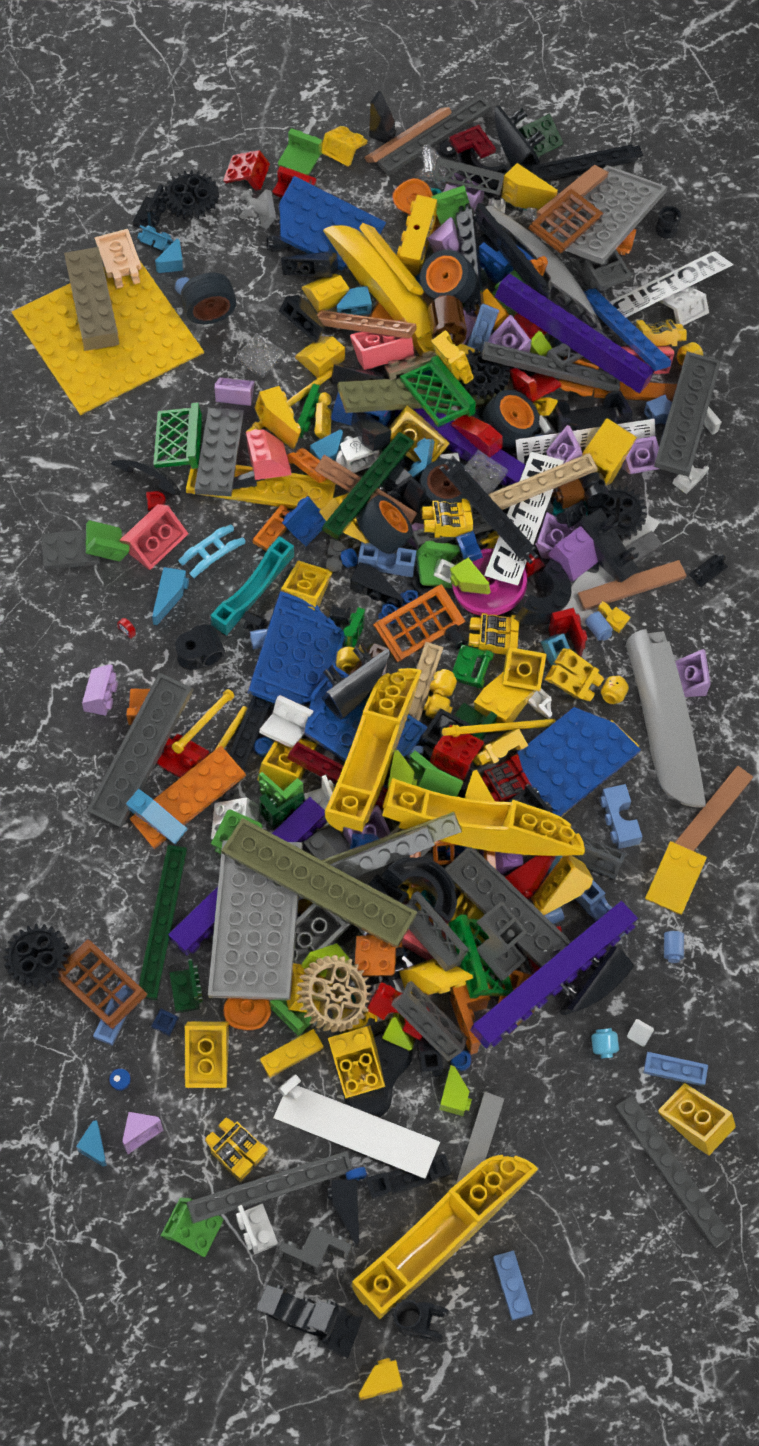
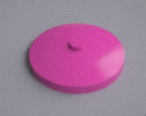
M494 549L481 550L483 558L473 561V564L483 576ZM524 568L518 585L484 576L489 582L491 591L489 594L463 592L458 586L455 587L453 585L457 601L467 611L480 616L482 613L500 615L513 609L522 600L527 589V575Z

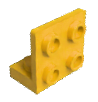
M339 126L325 133L322 142V153L346 166H350L356 149L366 145L368 140L364 139L361 134L349 131L347 127Z

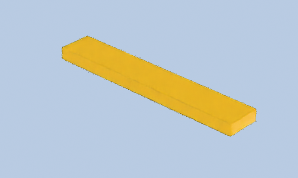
M362 223L359 227L406 288L412 293L422 295L424 292L422 286L377 230L370 225Z

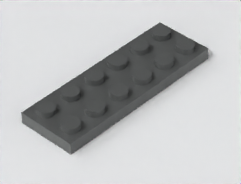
M208 408L195 494L232 497L244 410Z

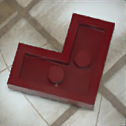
M480 125L455 134L449 139L457 153L472 147L480 159L496 153V147Z

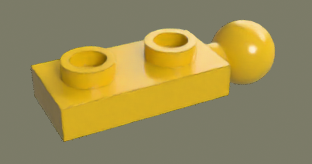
M326 392L319 395L318 403L316 404V426L314 427V432L320 439L331 434L332 410L328 406L332 398Z

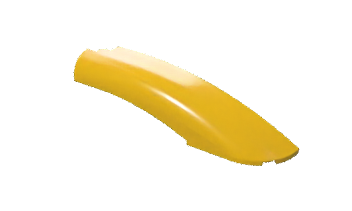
M342 225L323 229V232L359 284L364 287L368 286L369 292L386 309L395 321L416 324L417 330L411 337L413 346L418 354L422 356L424 352L433 351L434 353L428 316L429 306L423 298L406 288L362 232Z
M404 668L398 669L397 672L392 674L386 673L379 678L373 687L363 710L345 765L325 809V818L333 828L342 832L344 827L363 832L392 763L422 670Z
M392 778L383 803L382 816L399 821V828L408 829L455 812L462 832L440 841L456 845L522 855L570 856L583 855L585 852L580 834H576L571 829L572 825L565 819L551 812L512 800V802H492L454 797Z
M497 1155L481 1162L452 1187L401 1239L352 1281L353 1291L364 1306L367 1305L381 1319L393 1307L395 1308L397 1303L402 1302V1300L417 1289L482 1228L538 1171V1168L528 1160L518 1156Z

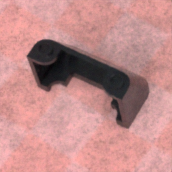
M621 391L608 393L604 397L603 406L570 410L566 400H558L552 411L558 433H561L567 425L571 427L572 431L601 427L606 418L616 424L632 422L633 415Z

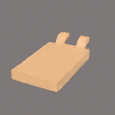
M125 229L95 237L108 278H114L116 288L123 287L121 276L131 274L133 284L140 283L138 270L142 268L129 230Z

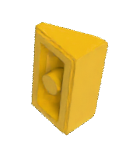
M541 397L533 401V404L537 408L539 416H549L558 400Z

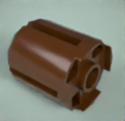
M451 295L439 296L432 301L428 307L432 338L434 339L446 330L455 346L462 344L467 339V327L462 302Z

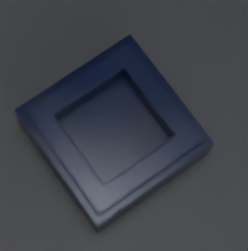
M160 1008L151 1028L170 1037L179 1017Z

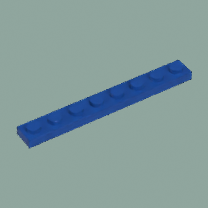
M595 288L584 291L595 314L651 368L658 371L671 367V360Z

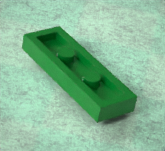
M312 384L298 420L301 429L300 438L304 437L305 432L308 433L311 425L309 421L315 416V406L321 394L320 385Z

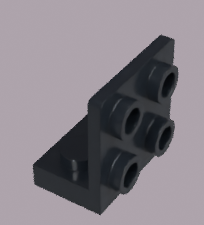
M159 184L153 198L145 197L133 220V226L140 228V225L144 227L148 225L153 228L158 226L160 216L165 212L167 206L165 203L166 193L162 184Z

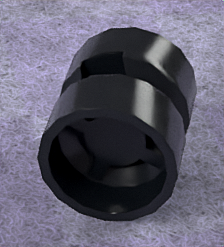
M666 206L660 210L656 225V232L660 237L670 239L677 235L681 220L679 209L673 206Z
M590 473L581 479L580 482L585 492V498L590 507H600L610 500V495L601 473Z

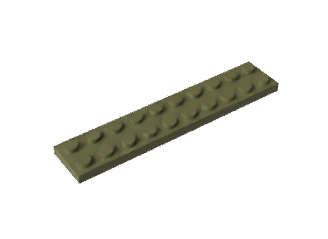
M511 377L508 380V386H505V390H515ZM410 378L407 380L412 383H417L418 379ZM400 379L338 382L337 388L346 413L401 410L406 406H409L411 409L423 408ZM420 380V384L429 386L430 381ZM433 382V387L442 388L441 383ZM417 390L419 394H427V390ZM430 391L429 396L439 397L440 393ZM442 394V398L452 399L451 395ZM476 395L472 397L476 405L488 404L493 399L489 395H487L486 399L480 396L479 400ZM427 400V405L436 407L437 402ZM440 403V404H439V407H448V406H449V404H443V403Z
M244 818L241 819L221 850L222 854L395 948H398L417 916V911Z

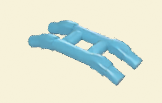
M232 525L221 527L194 547L189 548L178 561L181 565H184L199 553L203 560L189 573L195 578L213 562L245 544V539L241 537L224 545L220 538L233 532L234 527ZM213 543L219 550L210 556L204 548Z

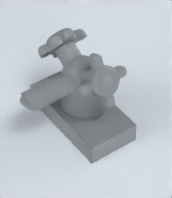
M252 189L244 191L240 196L242 201L246 199L247 206L243 205L242 208L244 210L239 217L241 219H245L247 216L256 218V213H258L261 227L268 228L276 219L272 192L265 189L256 199L251 196L253 195Z

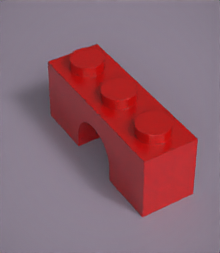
M381 982L370 999L371 1002L367 1006L368 1012L383 1020L389 1013L400 1014L391 1004L394 999L403 993ZM405 1019L402 1031L420 1040L422 1035Z

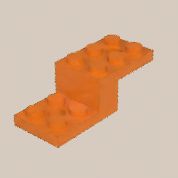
M466 985L457 988L453 986L450 1002L460 1030L468 1037L465 1044L469 1054L472 1055L478 1052L481 1045L480 1041L470 1031L474 1024L473 1021H475L474 1012L487 1008L490 996L481 995L478 998H470Z

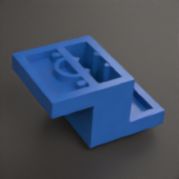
M484 242L479 246L480 266L492 282L498 284L514 268L500 251H494ZM517 246L524 253L528 260L534 259L523 249Z

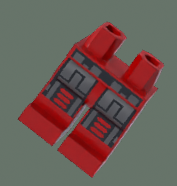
M518 754L512 756L510 760L484 771L481 777L495 802H509L510 799L522 792L527 784L531 785L526 774L522 772L523 769Z

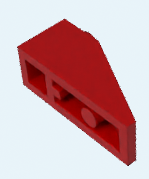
M467 414L451 423L458 432L486 457L491 458L502 449L503 436L491 425L473 416L468 417Z
M537 855L505 878L526 899H529L540 886L556 856Z

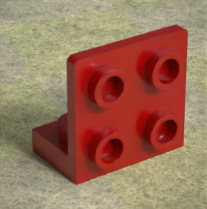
M260 150L233 155L223 181L230 183L247 180L255 191L261 190L270 163Z
M516 367L510 370L513 388L528 397L532 402L548 393L554 392L562 386L561 382L552 376L536 373L529 377L525 372L520 371Z
M574 607L552 613L548 629L550 636L569 632L577 655L582 656L587 641V634L581 628L580 615L576 614Z
M460 734L458 737H453L452 735L442 736L433 750L430 763L464 781L471 763L482 748L484 741L470 734Z

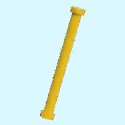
M226 689L223 692V696L178 742H174L172 745L173 750L176 753H181L184 750V746L228 701L235 697L234 693Z

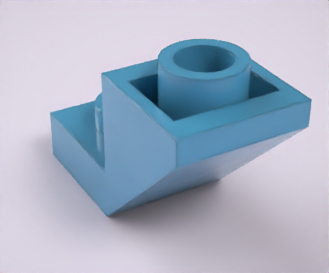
M424 438L417 443L418 447L414 451L422 462L417 461L411 466V470L408 473L412 477H419L427 465L431 463L435 443L433 439L426 440Z

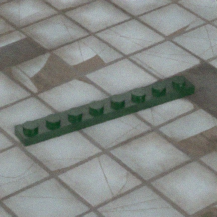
M399 432L325 522L322 531L338 540L411 449L414 440Z
M167 845L139 980V986L148 994L144 999L156 1001L158 999L170 939L168 934L172 930L188 851L186 847Z

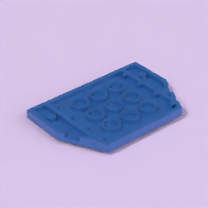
M296 176L293 177L279 203L280 240L307 254L319 252L337 253L338 269L341 271L348 266L327 238L323 229L342 225L362 232L359 227L362 223L374 227L381 234L386 225L385 221Z
M280 591L247 693L275 703L277 697L281 695L300 705L310 704L313 691L326 677L323 671L331 665L336 666L337 652L342 648L345 638L344 631L337 627L330 617L327 618L317 605L314 607L299 597Z
M334 666L335 670L338 672L342 679L347 678L349 676L347 673H345L338 667ZM325 677L312 693L309 709L314 712L308 717L305 736L346 762L363 710L372 690L352 712L340 720L322 700L324 694L333 686L328 678ZM409 714L396 749L402 754L404 759L408 757L413 748L419 743L422 735L428 728Z
M574 707L528 743L527 747L519 750L517 754L523 769L522 772L527 776L532 785L531 787H535L543 801H547L551 805L553 814L561 817L639 754L641 749L614 722Z

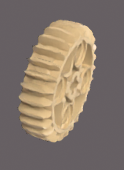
M337 955L331 958L330 956H325L323 959L319 958L316 962L310 963V968L304 970L307 975L300 976L304 982L297 984V986L302 988L301 991L296 993L302 995V998L297 1000V1002L304 1005L300 1010L307 1011L304 1017H312L309 1023L317 1022L316 1028L323 1027V1031L331 1029V1032L345 1031L346 1029H351L353 1025L359 1024L358 1019H363L365 1017L363 1013L369 1011L365 1007V1005L371 1002L367 1000V997L372 995V993L367 992L371 985L365 984L369 977H362L364 970L357 971L359 964L351 966L352 959L345 962V956L339 959ZM328 968L325 979L316 978L319 972ZM336 969L340 970L341 978L336 976ZM350 977L356 988L348 986ZM313 983L318 986L317 993L312 989ZM351 994L356 998L355 1004L350 999ZM312 999L321 1001L319 1011L314 1006ZM343 1008L353 1010L350 1015L341 1019ZM328 1009L333 1013L332 1019L327 1015Z

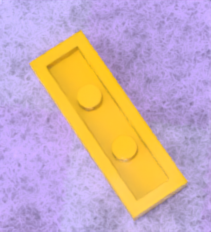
M314 1029L263 1056L260 1058V1062L269 1078L322 1050L324 1046Z

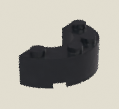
M473 147L457 155V162L503 174L510 170L504 164L497 167L481 164L477 160L479 156ZM458 171V174L467 178L464 171ZM480 175L470 178L479 185L483 183ZM492 179L488 181L487 184L490 189L497 191L499 180Z
M552 558L535 582L542 588L545 597L540 598L530 594L514 618L515 620L532 626H537V624L547 625L550 623L552 613L564 610L569 603L572 593L570 580L562 566Z
M405 857L394 862L381 875L396 889L406 883L421 886L429 895L431 907L445 923L448 924L452 919L457 906L456 888L450 875L438 863L424 857Z
M267 1285L257 1307L259 1312L276 1321L279 1319L288 1323L287 1326L326 1339L331 1338L341 1313L338 1309L339 1304L327 1300L326 1303L317 1301L316 1303L306 1297L302 1300L289 1294L288 1289L281 1285H276V1287Z

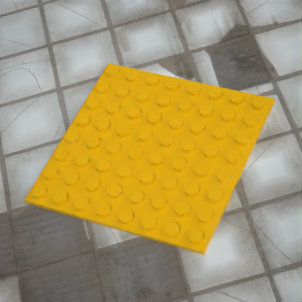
M141 261L142 269L138 270L140 283L133 284L131 274L121 276L123 287L118 289L116 288L114 278H108L103 267L117 327L119 345L84 351L70 283L12 311L13 316L80 415L204 353L199 343Z

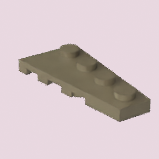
M428 351L424 352L422 356H408L402 361H389L387 365H384L385 372L390 380H394L398 374H406L413 369L430 363L431 358L436 356V353Z

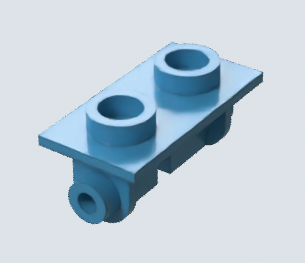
M140 225V228L143 230L137 236L140 242L151 246L153 241H156L153 247L163 252L170 246V243L174 242L169 234L165 232L160 234L151 226L147 225L144 227Z

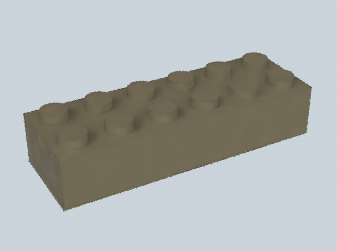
M99 247L64 253L84 351L119 345L117 327Z

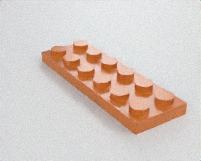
M220 746L153 800L180 823L185 825L242 780L246 774L226 750ZM133 815L130 818V821L154 849L167 840L166 837L138 816Z

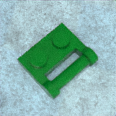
M360 607L357 608L356 613L351 614L349 619L350 626L344 628L345 642L343 647L355 648L364 629L365 609Z
M461 645L452 671L457 682L476 688H483L485 683L484 677L494 653L488 650L483 651ZM477 658H480L482 662L477 677L472 678Z

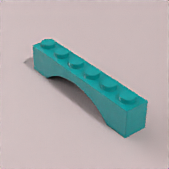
M279 536L268 548L260 564L246 583L234 595L223 601L211 614V625L227 636L244 616L245 612L252 607L293 559L294 545Z

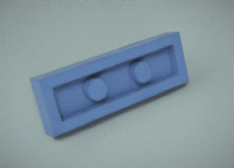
M486 304L481 305L467 346L473 349L477 348L480 352L482 351L484 342H488L499 313L498 309Z
M125 984L115 995L124 1003L134 991ZM111 998L105 1013L110 1016L120 1005ZM125 1018L113 1029L100 1020L93 1037L113 1046Z
M647 1052L643 1073L704 1087L708 1065Z
M514 1250L493 1256L511 1320L532 1315L533 1312Z

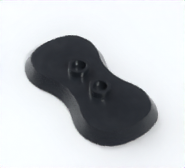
M384 1032L376 1033L373 1036L385 1087L345 1098L344 1095L346 1105L378 1118L389 1110L392 1102L393 1086L397 1078L409 1067L413 1056L412 1050H407L382 1039Z

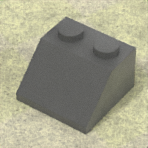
M333 827L318 831L303 842V851L320 860L348 851L351 847Z

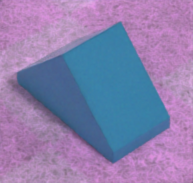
M176 239L155 260L158 273L183 271L179 239Z
M97 1120L92 1121L76 1148L78 1152L99 1165L107 1166Z

